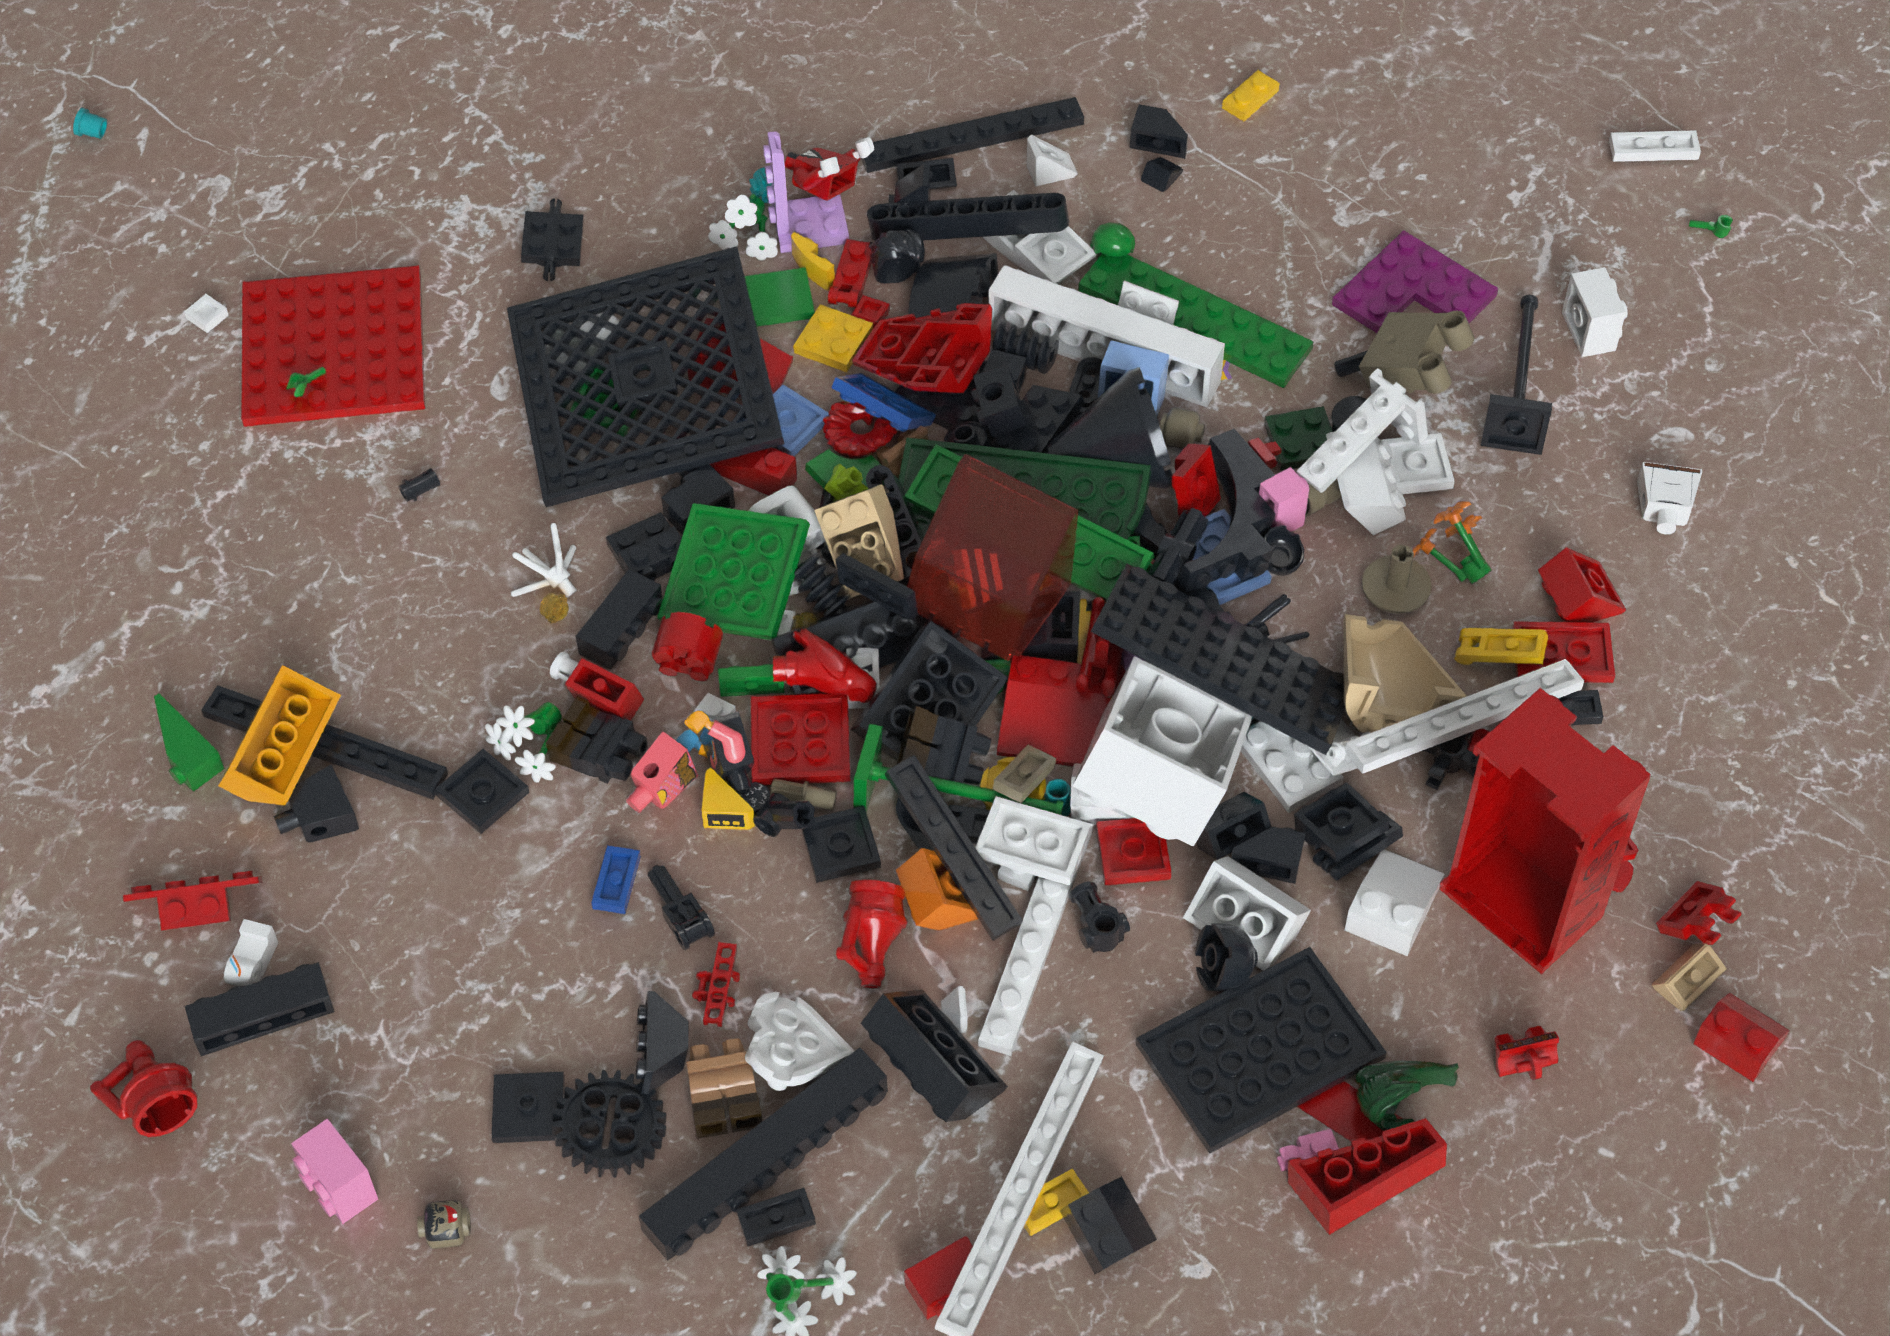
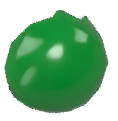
M1108 222L1099 225L1093 232L1090 247L1094 248L1095 254L1101 252L1107 256L1121 257L1134 252L1135 237L1125 225Z

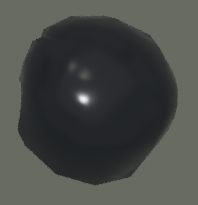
M1285 525L1270 528L1263 536L1273 548L1267 570L1279 576L1289 575L1297 571L1304 561L1305 553L1299 534L1290 532L1286 529Z

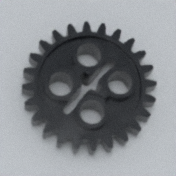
M602 1070L600 1079H596L590 1072L588 1073L587 1083L577 1078L575 1079V1090L565 1087L564 1098H557V1109L553 1110L552 1121H554L552 1123V1134H555V1146H563V1158L573 1155L571 1166L575 1167L583 1162L585 1174L595 1167L597 1168L598 1177L603 1176L605 1169H610L613 1178H616L619 1168H623L630 1175L631 1164L634 1163L637 1167L644 1168V1157L653 1160L655 1158V1149H661L662 1137L666 1135V1125L664 1124H666L667 1116L665 1112H662L663 1101L656 1100V1090L649 1094H641V1082L637 1085L634 1084V1074L632 1073L624 1080L621 1079L620 1070L616 1071L613 1078H609L606 1070ZM611 1098H616L609 1146L607 1149H602ZM595 1103L601 1105L598 1108H592L588 1106L590 1104ZM626 1108H631L636 1111L633 1113H628L623 1110ZM585 1134H593V1135H595L596 1137H594V1138H585V1137H583L582 1135H585ZM619 1139H628V1140H630L631 1142H629V1143H620V1142H618L617 1140H619Z

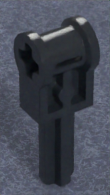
M653 866L652 870L648 872V878L665 903V906L662 907L663 917L681 948L687 950L690 948L691 943L705 936L709 938L715 936V931L709 917L701 908L692 892L683 896L665 866Z

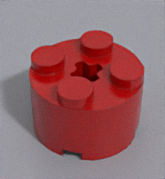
M674 612L671 613L668 619H666V616L662 617L652 650V658L660 665L659 671L667 676H676L678 672L689 674L694 680L707 681L709 675L714 671L722 643L723 631L715 623L714 627L711 628L705 624L706 618L691 613Z

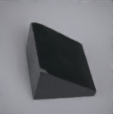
M1162 157L1147 161L1141 181L1164 192L1182 174L1183 169Z

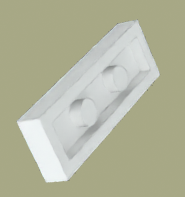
M1696 130L1614 132L1610 134L1609 138L1613 162L1697 160L1701 153Z

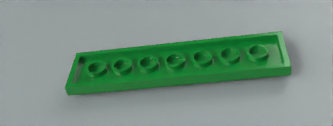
M1102 253L1078 283L1079 292L1095 298H1101L1115 305L1119 303L1124 281L1178 300L1179 304L1174 326L1185 328L1196 334L1225 343L1223 360L1282 388L1287 385L1313 349L1314 341L1130 255L1113 257Z
M937 444L933 447L904 496L908 502L999 548H1004L1007 552L1021 559H1027L1028 563L1095 597L1103 598L1105 602L1109 598L1127 563L1146 571L1154 558L1153 552Z

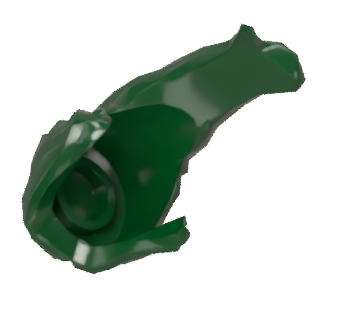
M1389 1061L1366 1066L1355 1077V1082L1359 1086L1356 1095L1360 1110L1382 1131L1415 1122L1413 1119L1396 1118L1395 1111L1400 1101L1427 1085L1443 1084L1451 1087L1455 1086L1458 1079L1456 1070L1459 1068L1458 1063L1445 1065L1425 1061Z

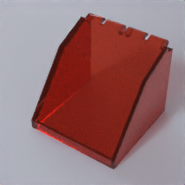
M965 454L955 469L915 556L907 587L915 591L918 615L929 619L930 613H933V622L955 634L959 628H962L961 637L982 648L985 647L986 641L989 642L988 651L1007 661L1011 659L1012 655L1020 657L1071 585L1078 510Z

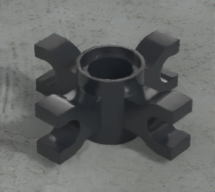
M1472 732L1423 750L1434 755V764L1428 772L1427 786L1438 790L1447 773H1455L1461 768L1474 777L1479 755L1475 756L1473 752L1467 750V740Z

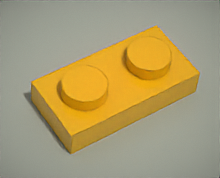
M1257 70L1223 100L1222 109L1244 122L1279 91L1280 83Z
M1073 1168L1044 1184L1024 1226L1030 1236L1062 1219L1061 1209L1089 1193Z

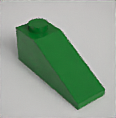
M158 693L154 696L166 754L172 767L168 771L179 785L185 783L194 792L225 768L219 752Z

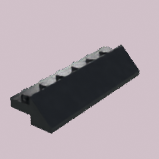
M943 572L906 586L914 590L918 615L912 620L906 619L870 600L771 639L777 656H786V652L790 650L794 652L803 651L804 648L794 640L793 633L794 631L800 632L801 629L806 628L845 654L846 648H851L850 654L847 655L850 658L856 655L858 648H878L879 668L898 661L921 626L929 621L935 623L954 638L971 633L972 630L963 609V604L958 602L948 572ZM872 664L862 667V669H866L869 672L873 671ZM788 685L793 695L819 692L809 686Z

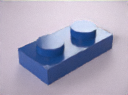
M607 845L591 902L593 909L626 914L641 858L640 850Z

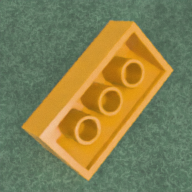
M282 665L266 692L218 786L247 801L285 806L341 695Z

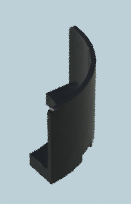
M997 253L935 258L925 261L919 268L913 282L908 314L914 313L915 317L918 318L931 315L930 310L940 308L941 313L957 310L956 306L959 304H982L983 297H989V289L999 274Z

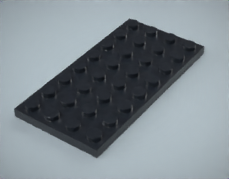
M1128 563L1125 565L1091 630L1092 633L1324 755L1327 754L1332 746L1345 710L1344 675L1342 673L1333 672L1320 665L1314 658L1305 657L1291 650L1287 644L1276 642L1266 637L1258 629L1247 627L1234 620L1228 613L1219 612L1207 606L1201 599L1188 596L1177 590L1171 583L1162 582L1148 575L1140 567H1133Z

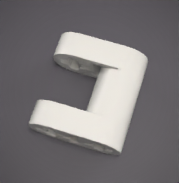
M787 486L755 503L749 509L751 512L806 519L810 523L801 556L826 541L814 509L794 486Z

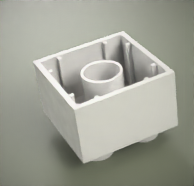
M1134 656L1101 717L1073 787L1085 792L1090 801L1101 808L1110 810L1117 808L1145 822L1150 831L1161 838H1177L1194 846L1227 791L1252 716Z

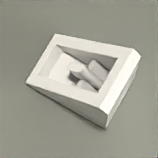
M1033 135L1027 138V168L1035 186L1074 178L1078 174L1069 153Z

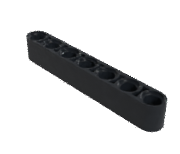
M1060 193L884 203L874 205L867 211L871 236L874 241L880 238L881 233L906 229L916 230L924 241L1052 233L1065 230L1070 223L1066 198Z

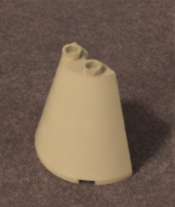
M1345 614L1343 620L1344 706L1349 718L1362 733H1372L1467 697L1403 622L1382 619L1370 626L1367 625L1366 617Z

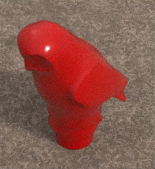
M806 628L801 629L800 632L794 631L793 633L794 640L804 648L803 651L794 652L790 650L786 652V656H773V682L786 681V684L790 686H809L824 693L847 695L850 701H860L862 703H868L876 693L877 683L874 677L858 666L844 652L814 635Z

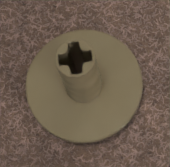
M1395 546L1392 549L1391 555L1376 559L1364 571L1362 577L1363 592L1374 606L1383 611L1399 614L1410 613L1423 606L1430 596L1432 588L1431 578L1426 569L1420 563L1413 560L1414 552L1409 546Z

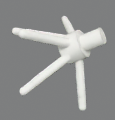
M552 523L550 527L556 565L550 568L526 548L522 550V553L528 558L514 552L512 554L513 558L542 574L545 580L511 592V596L516 597L551 585L553 589L558 586L567 598L577 591L568 580L570 573L567 571L576 546H570L563 561L557 525L555 523Z

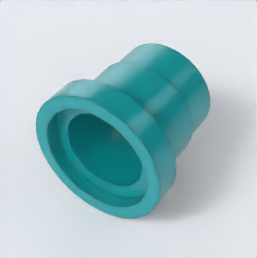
M82 107L76 114L73 133L77 136L87 135L102 139L106 132L107 119L92 114L89 109Z
M1062 779L1051 780L1046 786L1044 798L1045 801L1057 803V800L1064 801L1062 816L1066 817L1071 813L1070 785ZM1053 795H1061L1063 797L1055 798Z

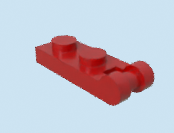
M846 239L833 284L829 289L828 304L838 305V303L848 304V307L856 308L861 299L871 267L870 254L872 251L868 247L870 242Z

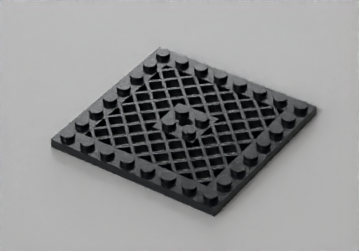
M737 246L507 307L540 488L546 507L785 444ZM702 290L709 293L704 302L696 298ZM673 298L681 301L676 309L667 306ZM718 299L721 309L713 306ZM644 306L652 309L646 317L638 314ZM690 306L698 309L693 317L684 314ZM615 313L623 317L617 325L608 321ZM660 314L669 317L663 325L655 322ZM707 314L715 317L710 325L701 322ZM586 321L594 323L588 333L580 330V327ZM632 321L640 324L634 333L626 330ZM678 321L686 325L681 333L672 330ZM723 323L725 324L726 333L719 330ZM602 328L611 331L605 341L596 337ZM557 329L565 332L559 341L552 338ZM649 329L657 332L651 341L643 338ZM695 329L703 332L698 341L689 338ZM574 337L582 340L576 349L568 345ZM620 337L628 340L622 349L614 345ZM666 337L674 340L670 347L665 340ZM712 337L720 340L715 349L707 346ZM546 345L552 347L549 354H547ZM591 345L599 348L593 356L585 353ZM683 345L691 348L686 357L678 354ZM729 346L732 357L724 354ZM562 352L569 355L564 364L556 361ZM611 353L608 355L609 364L603 362L604 357ZM700 353L709 356L703 365L695 362ZM579 360L586 363L581 372L573 369ZM672 361L680 364L675 371ZM718 361L726 364L721 373L712 370ZM596 368L603 371L598 380L590 377ZM551 369L558 371L553 378ZM688 369L697 372L691 381L683 378ZM734 370L736 372L738 381L729 378L734 372ZM650 371L646 378H636L639 372ZM567 376L575 379L569 388L561 385ZM706 377L714 380L709 389L700 386ZM611 379H613L614 388L607 385ZM584 384L591 387L586 396L578 393ZM677 385L685 388L679 397L675 396L679 394ZM723 385L732 388L726 397L717 394ZM555 392L562 395L558 402ZM601 392L608 395L603 404L595 401ZM694 393L702 396L697 405L688 402ZM740 394L742 397L743 405L735 402ZM571 400L579 403L574 412L565 409ZM664 401L673 404L667 413L659 410ZM711 401L720 405L714 414L705 410ZM616 403H618L621 410L620 413L612 410ZM589 408L596 411V414L590 421L582 417ZM635 408L643 412L637 421L629 418ZM682 409L690 412L685 421L676 418ZM729 409L738 413L732 422L723 418ZM560 416L567 419L563 426H561ZM606 416L614 420L608 429L600 426ZM652 417L661 420L655 429L646 426ZM699 417L708 421L702 430L693 426ZM576 424L584 427L578 437L570 434ZM623 425L631 428L625 437L616 434ZM670 425L678 428L672 438L664 434ZM593 433L602 436L595 445L587 442ZM640 433L648 436L642 446L634 442ZM565 441L572 444L567 451ZM610 441L619 444L613 453L604 450ZM581 449L589 452L583 462L575 458Z

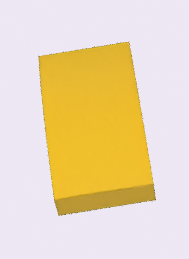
M794 232L791 235L792 256L800 268L806 267L807 276L813 282L829 291L835 278L834 264L828 259L818 256V244L814 243L810 238L803 237Z

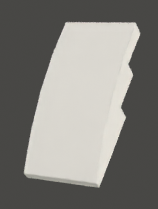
M1013 190V191H1011L1010 193H1008L1007 195H1019V194H1018L1015 190ZM1069 226L1060 232L983 237L1009 260L1031 275L1047 279L1056 284H1059L1096 257L1094 250Z

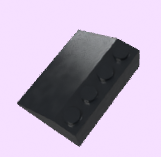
M929 621L921 626L850 730L865 740L869 724L882 726V752L897 760L901 742L906 740L903 739L910 710L917 706L929 710L930 713L976 726L1008 677L935 623Z

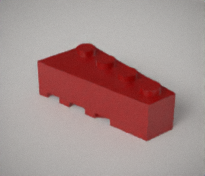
M1426 1118L1383 1131L1382 1136L1365 1140L1363 1137L1351 1141L1350 1146L1333 1151L1331 1148L1317 1152V1156L1301 1160L1300 1157L1289 1160L1288 1184L1330 1235L1445 1167L1447 1143Z

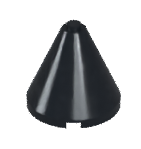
M1140 367L1125 372L1047 445L1049 451L1046 452L1047 454L1151 465L1149 487L1161 489L1172 487L1173 474L1171 469L1164 471L1163 468L1170 465L1171 461L1150 395L1146 388L1139 390L1137 386L1145 382Z

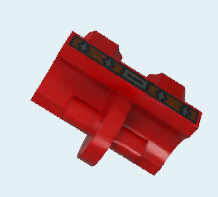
M1535 1026L1525 1032L1524 1039L1514 1040L1512 1035L1508 1033L1497 1035L1495 1037L1494 1050L1496 1053V1072L1498 1076L1502 1077L1528 1072L1532 1080L1541 1079L1542 1068L1558 1063L1557 1044L1559 1043V1037L1555 1031L1547 1033L1542 1026Z

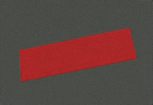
M1345 1081L1297 1106L1349 1141L1363 1137L1365 1140L1382 1136L1383 1131L1360 1110V1105L1357 1102V1089ZM1395 1114L1397 1119H1403L1402 1117Z

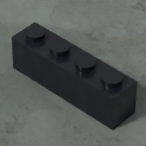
M319 962L311 965L303 964L292 971L280 975H270L259 982L247 986L233 987L226 993L214 997H203L192 1004L184 1006L194 1042L201 1056L335 1012Z

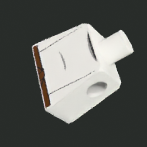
M1643 462L1637 480L1642 518L1646 521L1657 522V531L1662 534H1672L1676 531V525H1686L1692 510L1702 469Z

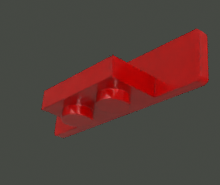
M253 871L232 873L233 880L221 882L219 875L198 878L199 885L186 886L185 880L165 882V889L152 891V885L131 887L132 894L123 895V902L157 898L161 931L231 921L227 888L263 883L262 876L253 877Z

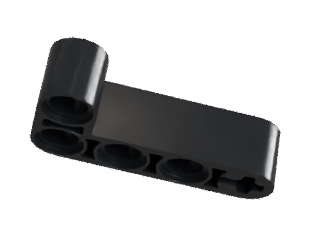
M874 466L866 476L868 489L883 484L882 481H884L886 488L889 490V493H886L891 508L895 505H901L898 513L894 515L904 579L897 582L909 586L932 577L935 573V562L910 503L904 497L905 492L901 482L886 466ZM911 531L910 539L906 542H901L903 534ZM923 558L922 566L913 570V563L917 559Z

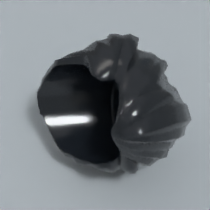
M906 229L881 233L880 238L875 242H870L868 246L872 251L870 262L873 264L874 276L879 283H901L910 278L913 273L918 272L920 263L924 261L925 247L923 239L916 230Z

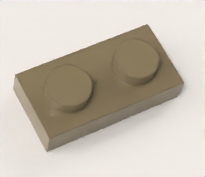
M1027 745L994 779L993 790L1022 803L1055 768L1056 758Z

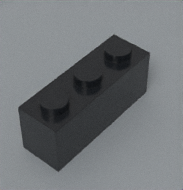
M629 569L575 636L578 653L611 670L617 661H621L626 656L628 647L634 639L641 637L645 631L646 624L652 616L659 614L663 601L661 584Z

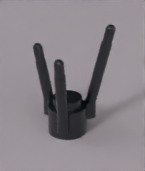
M1286 594L1281 595L1244 625L1254 627L1268 637L1270 634L1265 622L1290 604L1291 599L1287 598ZM1302 632L1273 640L1286 644L1308 638L1310 634L1309 632Z

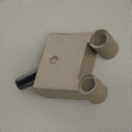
M1456 310L1448 313L1389 312L1367 351L1338 360L1334 363L1337 375L1340 377L1361 371L1368 388H1371L1369 376L1378 368L1382 371L1384 379L1392 385L1397 382L1406 389L1407 393H1413L1415 390H1426L1429 393L1437 394L1448 389L1452 383L1448 369L1441 356L1445 346L1448 345L1452 351H1462L1470 347L1475 338L1465 313Z

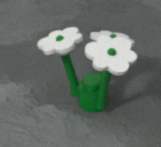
M751 194L750 197L739 195L736 200H729L725 219L730 223L728 224L724 220H720L717 224L712 223L709 226L711 232L708 237L710 241L718 244L723 250L738 246V240L736 239L737 231L733 228L736 226L741 229L745 225L752 226L758 223L759 233L755 237L747 239L746 254L750 257H756L760 261L765 260L766 257H775L778 253L776 247L777 240L772 237L770 238L765 232V224L768 218L763 214L765 211L764 202L756 197L755 194Z

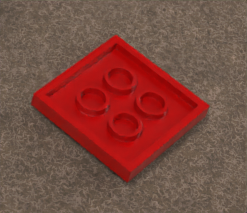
M827 693L751 697V752L754 759L752 782H758L763 785H772L774 779L804 784L805 781L809 783L851 782L848 696Z

